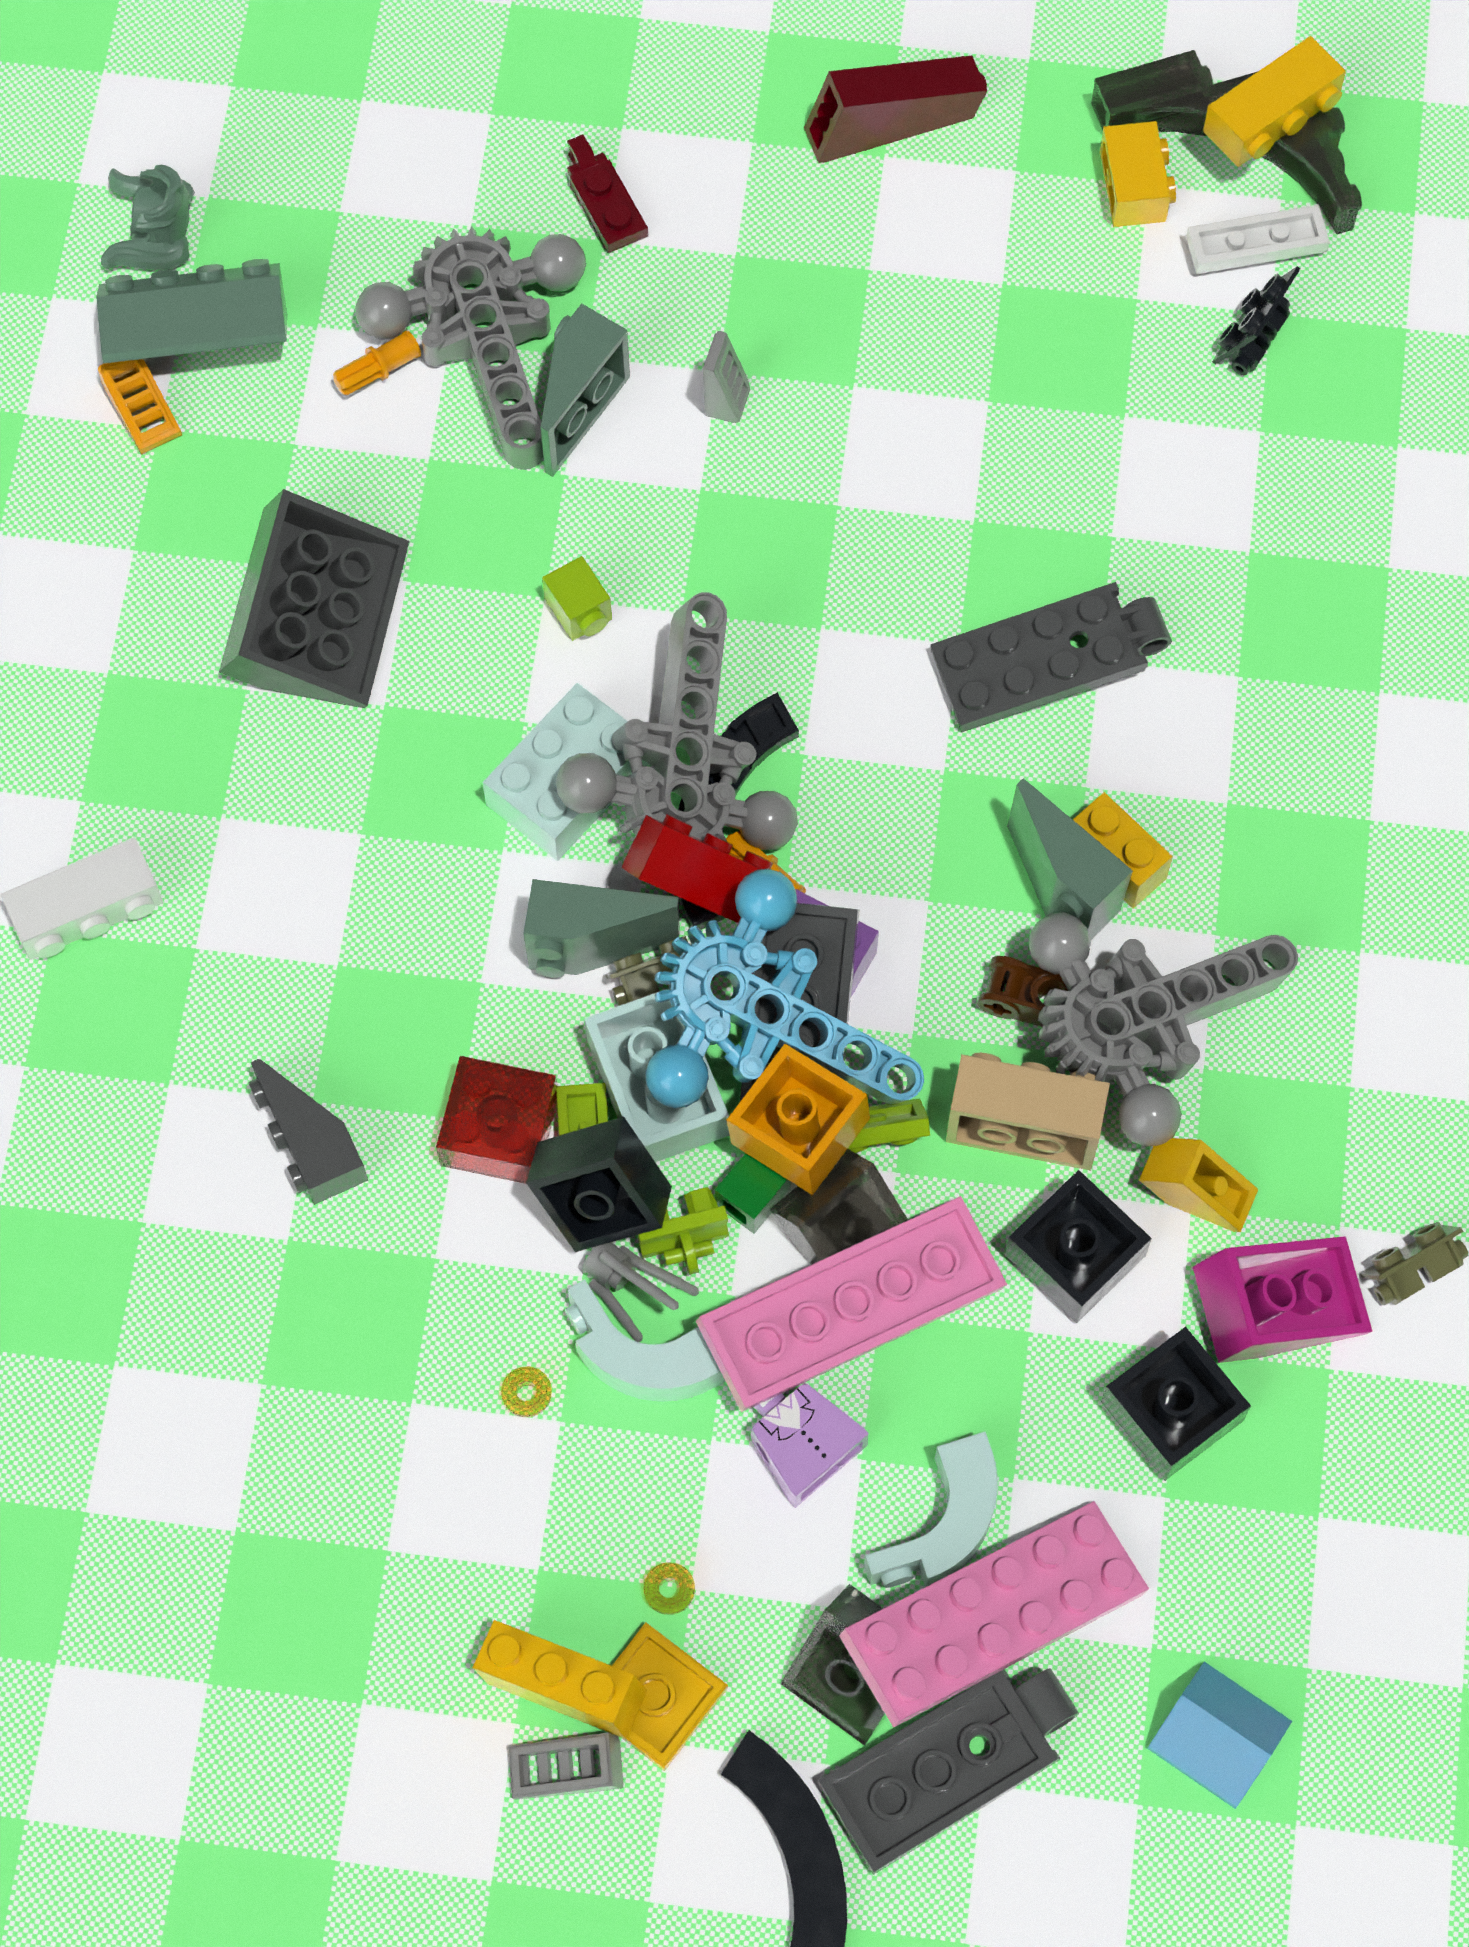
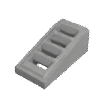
M717 331L714 334L703 366L704 413H706L707 417L738 423L750 392V385L727 333Z
M601 1733L508 1746L512 1799L514 1800L623 1789L624 1787L620 1739L614 1734ZM599 1749L600 1777H596L594 1750ZM579 1751L582 1779L574 1780L572 1752ZM558 1753L560 1782L553 1783L550 1754ZM537 1755L539 1784L531 1785L529 1756Z

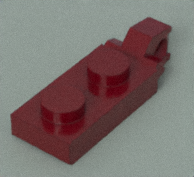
M583 134L567 140L569 146L568 156L573 164L567 167L570 187L607 253L648 237V226L610 159L607 160L603 152L594 156L593 150Z

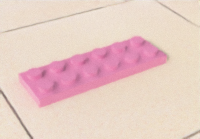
M960 1196L699 1316L696 1323L742 1413L1002 1290L1007 1283L963 1198Z
M1093 1501L845 1628L839 1637L894 1728L1143 1596L1149 1590V1587L1101 1510Z

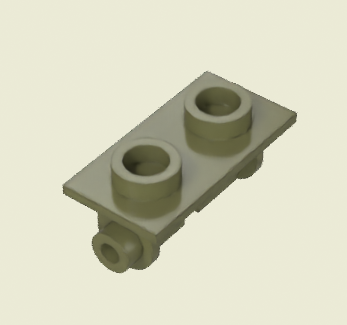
M686 936L680 937V938H683V939H685V940L687 941ZM673 940L658 945L661 952L659 955L643 960L641 953L638 952L613 962L616 970L606 973L605 977L606 979H618L619 986L612 988L618 1006L660 992L655 981V974L662 971L672 972V969L666 967L660 961L664 953H671L679 957V954L672 946Z
M1440 1222L1429 1224L1413 1234L1415 1241L1404 1248L1392 1247L1374 1256L1371 1259L1373 1266L1361 1272L1360 1275L1362 1278L1378 1281L1379 1286L1374 1288V1292L1381 1304L1384 1306L1389 1303L1397 1305L1425 1288L1417 1270L1423 1268L1429 1281L1435 1282L1464 1265L1463 1259L1469 1256L1468 1250L1461 1240H1453L1454 1237L1464 1231L1461 1227L1441 1225Z

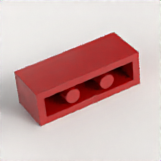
M666 814L663 822L646 815L621 868L646 883L738 923L741 917L736 910L735 895L739 883L746 875L755 870L771 869L773 863L750 851L746 852L744 858L730 853L733 844L708 832L704 840L692 836L690 832L693 826L671 815Z

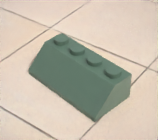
M253 259L243 262L242 267L224 269L223 265L209 264L197 268V273L178 275L177 270L167 269L156 271L151 274V278L133 280L131 275H117L107 278L105 283L98 285L96 296L103 364L287 342L288 314L280 263L269 264L267 259Z

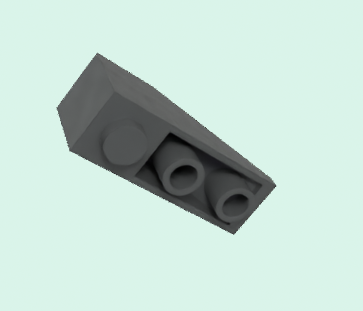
M260 1058L250 1062L256 1079L249 1081L248 1084L259 1108L261 1109L268 1105L275 1121L267 1125L278 1150L281 1151L288 1148L295 1163L287 1166V1170L298 1194L307 1190L315 1205L369 1181L364 1164L345 1123Z

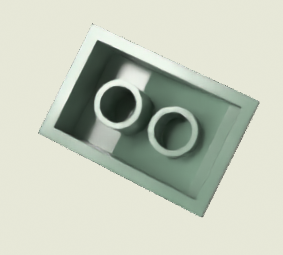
M582 303L572 316L567 315L560 321L554 334L555 342L541 421L545 473L551 477L557 473L630 378L627 329Z
M1024 778L1020 780L1016 785L1007 827L1045 916L1051 913L1065 912L1079 918L1087 927L1090 939L1092 940L1121 911L1133 870Z
M532 879L523 932L528 968L536 970L538 974L545 977L560 978L564 974L579 975L611 965L618 959L638 952L642 955L658 950V945L680 937L679 897Z

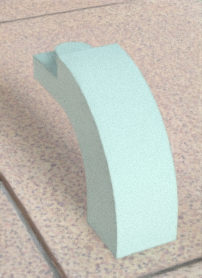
M585 1279L567 1289L571 1306L567 1307L565 1312L579 1335L586 1331L588 1333L575 1341L577 1355L593 1375L614 1390L637 1399L669 1402L689 1399L704 1394L726 1382L699 1327L667 1343H640L626 1337L616 1329Z
M986 1432L937 1446L935 1462L947 1497L945 1514L940 1522L922 1537L865 1555L864 1568L870 1586L883 1582L885 1588L895 1587L914 1578L912 1572L919 1570L924 1586L927 1587L962 1569L973 1558L989 1530L998 1491L996 1462Z

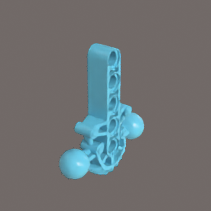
M771 869L755 870L746 875L739 883L735 902L736 910L741 918L732 936L721 935L717 921L712 920L706 924V938L697 926H693L687 931L691 945L680 937L672 941V946L679 954V957L671 953H664L660 961L666 967L672 969V972L662 971L655 974L656 982L669 985V990H663L655 994V1001L661 1003L670 1001L672 1008L665 1010L660 1014V1017L663 1021H668L676 1016L685 1026L676 1045H668L658 1050L648 1062L645 1073L647 1087L652 1096L662 1105L672 1108L688 1107L701 1098L706 1091L709 1080L708 1068L703 1057L709 1045L718 1044L726 1053L724 1057L733 1066L732 1072L735 1079L743 1083L758 1078L763 1073L776 1046L782 1048L784 1044H787L861 1091L888 1104L901 1103L917 1096L921 1091L924 1083V1073L919 1063L914 1059L800 999L817 965V956L812 950L803 948L796 952L777 950V953L767 952L766 947L761 943L767 931H775L787 925L794 916L797 907L796 890L792 882L781 872ZM762 964L775 965V969L778 970L769 982L752 974L761 968ZM715 975L725 976L730 980L733 985V994L730 1000L723 1001L713 995L710 984ZM759 998H765L774 1003L777 1016L773 1024L763 1023L756 1016L755 1005ZM803 1021L812 1022L818 1027L820 1041L816 1047L807 1046L800 1039L799 1028ZM731 1022L743 1028L740 1043L736 1046L727 1037L731 1029ZM847 1044L855 1045L861 1049L864 1062L860 1070H853L845 1064L843 1052ZM891 1067L901 1069L907 1077L906 1089L901 1094L894 1092L887 1083V1074Z

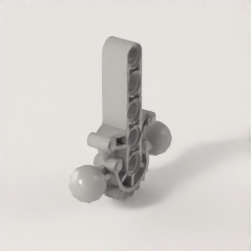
M472 226L468 231V235L460 236L453 228L450 240L446 241L436 236L434 241L435 249L423 246V251L421 252L422 260L414 261L412 267L413 276L423 283V286L404 291L402 287L391 282H375L364 288L357 299L355 307L356 319L366 334L377 339H393L405 331L413 316L427 313L430 323L427 324L426 330L421 336L426 363L431 366H440L445 361L472 359L506 461L516 469H532L538 466L544 457L541 420L515 345L533 337L546 336L550 332L551 324L547 301L540 298L534 299L531 295L527 296L522 286L538 282L540 286L550 291H566L576 286L583 276L586 268V256L575 239L564 234H552L537 242L530 257L512 261L509 256L511 250L510 241L506 236L495 241L494 233H492L491 229L483 236H477L476 230ZM468 284L479 285V287L475 289L463 288ZM481 322L492 323V325L484 328L476 326V324ZM494 360H501L506 362L501 366L489 365V363ZM506 399H516L519 401L514 405H504L501 403ZM524 437L532 439L530 443L523 445L514 442Z
M710 592L698 593L679 607L673 614L670 625L659 723L631 719L613 733L612 743L617 750L624 752L625 761L630 762L632 774L628 777L616 775L614 769L605 758L595 753H578L567 758L560 766L555 780L557 795L567 808L577 813H596L605 809L609 803L625 806L627 822L620 827V832L628 833L632 830L637 835L646 815L663 822L666 814L693 826L690 835L704 840L708 832L727 841L721 830L723 826L739 829L746 842L760 850H777L785 846L795 833L798 825L796 808L788 797L776 791H759L750 795L745 801L735 799V790L731 784L736 783L742 770L754 762L756 750L748 742H737L714 734L727 624V609L717 595ZM692 611H696L703 616L706 628L699 626L694 621ZM687 656L693 657L698 661L701 673L694 672L689 667ZM682 701L689 703L693 707L695 719L689 718L683 712ZM676 747L683 748L688 753L690 765H686L678 759ZM642 760L654 766V769L649 766H643ZM720 773V782L708 785L709 774ZM671 792L678 794L683 799L685 804L684 812L677 810L673 806L670 796Z
M1051 913L1036 922L1031 930L1029 940L1032 959L1041 969L1055 975L1060 974L1068 991L1053 989L1044 998L1043 1004L1046 1007H1043L1038 1016V1021L1044 1025L1039 1031L1038 1039L1050 1043L1044 1051V1058H1058L1060 1062L1056 1066V1073L1065 1072L1067 1069L1071 1073L1076 1072V1077L1077 1075L1084 1077L1087 1073L1096 1076L1095 1080L1107 1083L1116 1081L1124 1097L1120 1103L1118 1114L1121 1130L1130 1141L1144 1147L1162 1145L1175 1136L1180 1126L1182 1113L1179 1101L1169 1089L1149 1083L1143 1071L1144 1068L1156 1067L1158 1071H1164L1171 1079H1182L1200 1058V1050L1192 1042L1187 1026L1276 990L1291 974L1298 963L1296 947L1283 936L1269 935L1162 976L1146 956L1145 946L1137 939H1128L1123 943L1111 961L1105 965L1104 969H1097L1091 972L1086 963L1091 946L1087 927L1079 918L1068 913ZM1263 959H1266L1269 962H1271L1275 967V970L1268 967L1264 963ZM1222 975H1226L1229 978H1231L1232 981L1235 983V986L1227 983L1222 977ZM1114 980L1116 981L1118 994L1114 995ZM1181 991L1189 993L1193 997L1194 1002L1187 1000ZM1139 1006L1149 1010L1153 1018L1145 1016L1140 1011ZM1097 1022L1106 1025L1111 1030L1112 1035L1101 1031Z

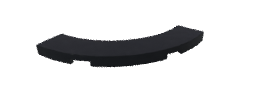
M778 692L756 703L739 715L721 735L737 742H748L756 750L754 762L742 770L736 783L731 784L736 795L745 780L758 765L776 750L799 737V729ZM720 773L709 774L708 785L716 782L719 783L721 780ZM681 798L678 810L684 812L685 804ZM680 898L690 927L697 926L702 930L706 928V924L709 921L716 920L719 922L725 919L721 915Z
M748 1730L720 1774V1777L736 1788L756 1808L771 1828L782 1850L790 1876L794 1903V1923L790 1947H845L847 1891L842 1862L834 1835L826 1817L809 1787L793 1767L769 1744Z

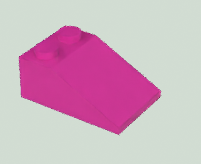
M1346 1236L1230 1247L1193 1266L1218 1363L1258 1359L1363 1336L1373 1332Z

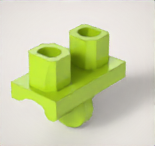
M708 1187L693 1190L684 1195L688 1215L670 1219L666 1209L662 1228L638 1235L639 1248L643 1259L663 1254L666 1266L685 1261L689 1275L699 1273L697 1258L715 1254L712 1241L729 1237L728 1217L725 1206L718 1207Z

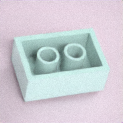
M577 682L482 782L486 806L558 862L612 804L609 803L605 809L596 813H577L567 808L557 795L555 780L560 766L567 758L578 753H595L609 762L616 775L628 777L632 774L630 762L625 761L624 752L617 750L612 743L613 733L628 721ZM642 760V765L648 766L649 763Z
M656 993L586 1017L584 1018L587 1042L603 1083L606 1084V1091L617 1118L625 1117L655 1162L729 1136L727 1125L729 1114L705 1055L703 1060L708 1068L709 1080L706 1091L697 1102L688 1107L672 1108L662 1105L652 1096L646 1083L645 1073L648 1062L658 1050L668 1045H676L685 1029V1026L676 1016L668 1021L661 1019L660 1014L672 1008L670 1001L656 1002Z

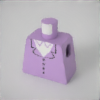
M806 1383L800 1385L788 1397H785L782 1393L754 1406L763 1418L751 1428V1440L794 1508L798 1507L868 1446L869 1433Z

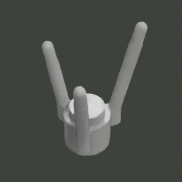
M610 1242L596 1246L583 1264V1270L593 1277L589 1287L603 1299L634 1341H642L643 1335L609 1290L611 1287L619 1291L630 1281L671 1310H676L679 1307V1303L637 1273L635 1271L636 1268L692 1296L699 1294V1289L696 1286L637 1256L624 1245L618 1248Z

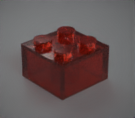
M460 1056L436 1145L440 1166L526 1184L537 1142L549 1138L557 1106L556 1090L558 1084L556 1075Z

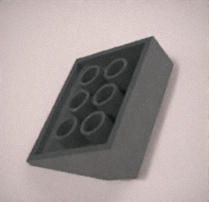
M285 489L280 491L263 508L219 673L264 690L366 708L369 703L410 541Z

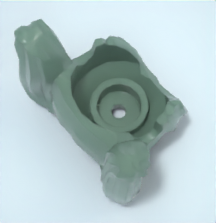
M162 164L155 165L154 169L141 171L140 176H128L112 168L108 175L110 190L122 196L134 197L130 227L132 240L120 241L110 245L101 256L102 267L110 269L115 266H128L148 270H167L186 263L190 257L186 232L190 219V202H192L195 194L191 184L182 180L177 171Z

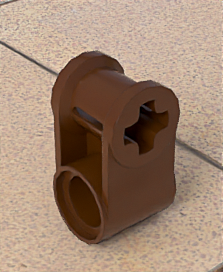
M995 956L991 958L988 966L992 973L986 992L980 994L977 1005L981 1010L990 1015L1004 1019H1015L1043 1027L1044 1025L1038 1021V1016L1043 1007L1046 1006L1040 1001V998L1047 995L1053 989L1068 990L1060 974L1055 975L1040 967L1026 964L1012 957Z

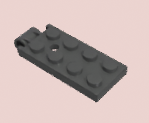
M1113 582L930 644L931 653L961 733L1145 671L1148 667L1146 656L1157 654L1165 650L1172 643L1156 599L1153 597L1139 598L1121 608L1117 598L1119 588L1117 583ZM1076 635H1083L1088 639L1087 645L1082 648L1073 647L1070 641Z
M797 903L795 914L788 924L778 930L767 931L761 943L766 947L767 952L777 953V950L796 952L803 948L812 950L817 956V965L800 999L848 1024L860 909ZM762 964V967L754 971L753 974L769 982L778 970L775 969V965ZM759 998L756 1002L755 1014L758 1019L763 1023L773 1024L777 1016L774 1003L765 998ZM803 1021L799 1028V1037L807 1046L816 1047L820 1041V1031L812 1022ZM776 1046L764 1070L781 1048ZM846 1047L844 1048V1052H843V1060H844V1061H845V1051H846ZM758 1078L750 1082H742L740 1101Z
M1051 1668L1033 1676L1020 1685L1016 1691L1009 1681V1675L1003 1669L975 1684L818 1780V1785L873 1875L1060 1761L1061 1758L1056 1750H1052L1045 1736L1065 1726L1080 1713ZM983 1737L989 1742L990 1750L986 1755L977 1756L972 1753L969 1744L973 1738Z

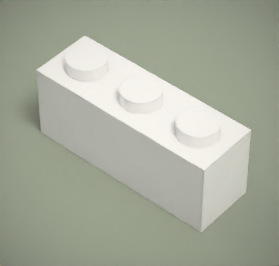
M135 837L0 894L29 960L37 957H52L60 953L65 948V945L82 938L92 939L106 933L110 926L128 918L132 920L143 918L152 913L156 906L164 903Z

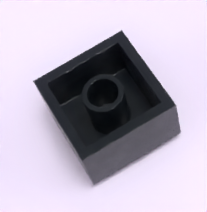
M625 1117L537 1142L526 1181L530 1190L575 1252L662 1228L672 1188Z
M1078 1170L1008 1237L1005 1255L1067 1315L1078 1323L1146 1257L1152 1238Z
M1186 1326L1108 1384L1101 1403L1164 1481L1245 1420L1251 1407L1249 1402Z

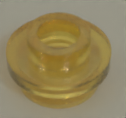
M529 1366L519 1367L511 1371L504 1379L501 1396L505 1407L514 1415L527 1418L534 1417L548 1407L552 1398V1387L550 1380L541 1370ZM524 1386H532L537 1392L533 1399L524 1401L517 1396L518 1391Z
M672 1562L659 1564L645 1578V1599L649 1606L660 1614L675 1615L681 1613L690 1606L694 1599L695 1582L693 1576L680 1564ZM671 1581L679 1586V1593L675 1597L666 1598L661 1595L660 1587L665 1582Z

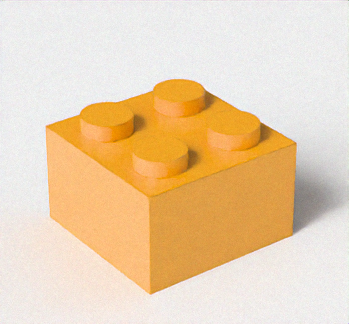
M784 1044L727 1118L731 1144L813 1195L869 1121L868 1096L857 1087L787 1044Z

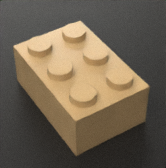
M979 1052L972 1054V1056L961 1054L950 1109L946 1142L1091 1171L1100 1140L1110 1083L1095 1080L1096 1076L1087 1073L1084 1077L1080 1075L1076 1077V1072H1072L1070 1075L1050 1072L1049 1067L1035 1062H1025L1021 1066L1001 1062L999 1057L989 1053Z

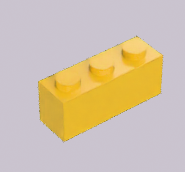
M1310 35L1208 105L1203 132L1237 167H1240L1251 158L1259 159L1271 149L1274 142L1286 134L1288 136L1296 134L1310 117L1319 111L1327 112L1338 103L1342 96L1341 90L1346 70Z
M497 1620L493 1621L472 1667L491 1686L624 1739H627L647 1693L645 1687L632 1673Z

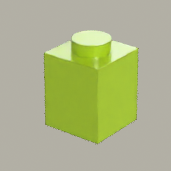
M583 556L542 577L544 599L572 641L583 635L592 636L597 634L612 620L611 598Z

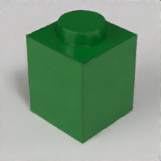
M745 1153L715 1189V1200L718 1207L725 1206L726 1213L755 1234L791 1191V1181Z

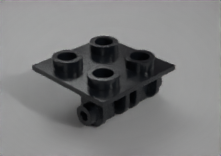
M1296 266L1283 276L1277 273L1270 278L1261 291L1254 288L1249 292L1239 306V310L1242 312L1241 317L1237 323L1232 322L1217 341L1221 348L1212 361L1215 365L1227 357L1233 362L1231 366L1236 373L1247 375L1248 372L1255 371L1264 354L1271 346V341L1276 338L1277 332H1279L1290 315V302L1283 296L1301 268Z

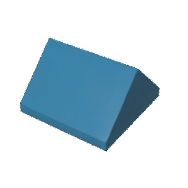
M1204 1661L1147 1749L1236 1809L1272 1756L1292 1720Z

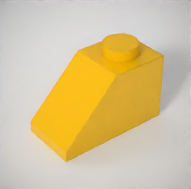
M1172 1138L1162 1145L1153 1146L1139 1179L1142 1184L1166 1204L1232 1232L1242 1231L1258 1192L1256 1186L1206 1143L1198 1139Z

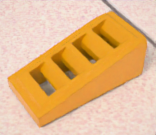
M144 359L104 363L98 367L97 370L101 383L141 454L182 436L181 429ZM142 387L146 389L125 400L123 399V396ZM154 403V407L132 416L131 413ZM157 419H163L164 423L141 433L140 427Z

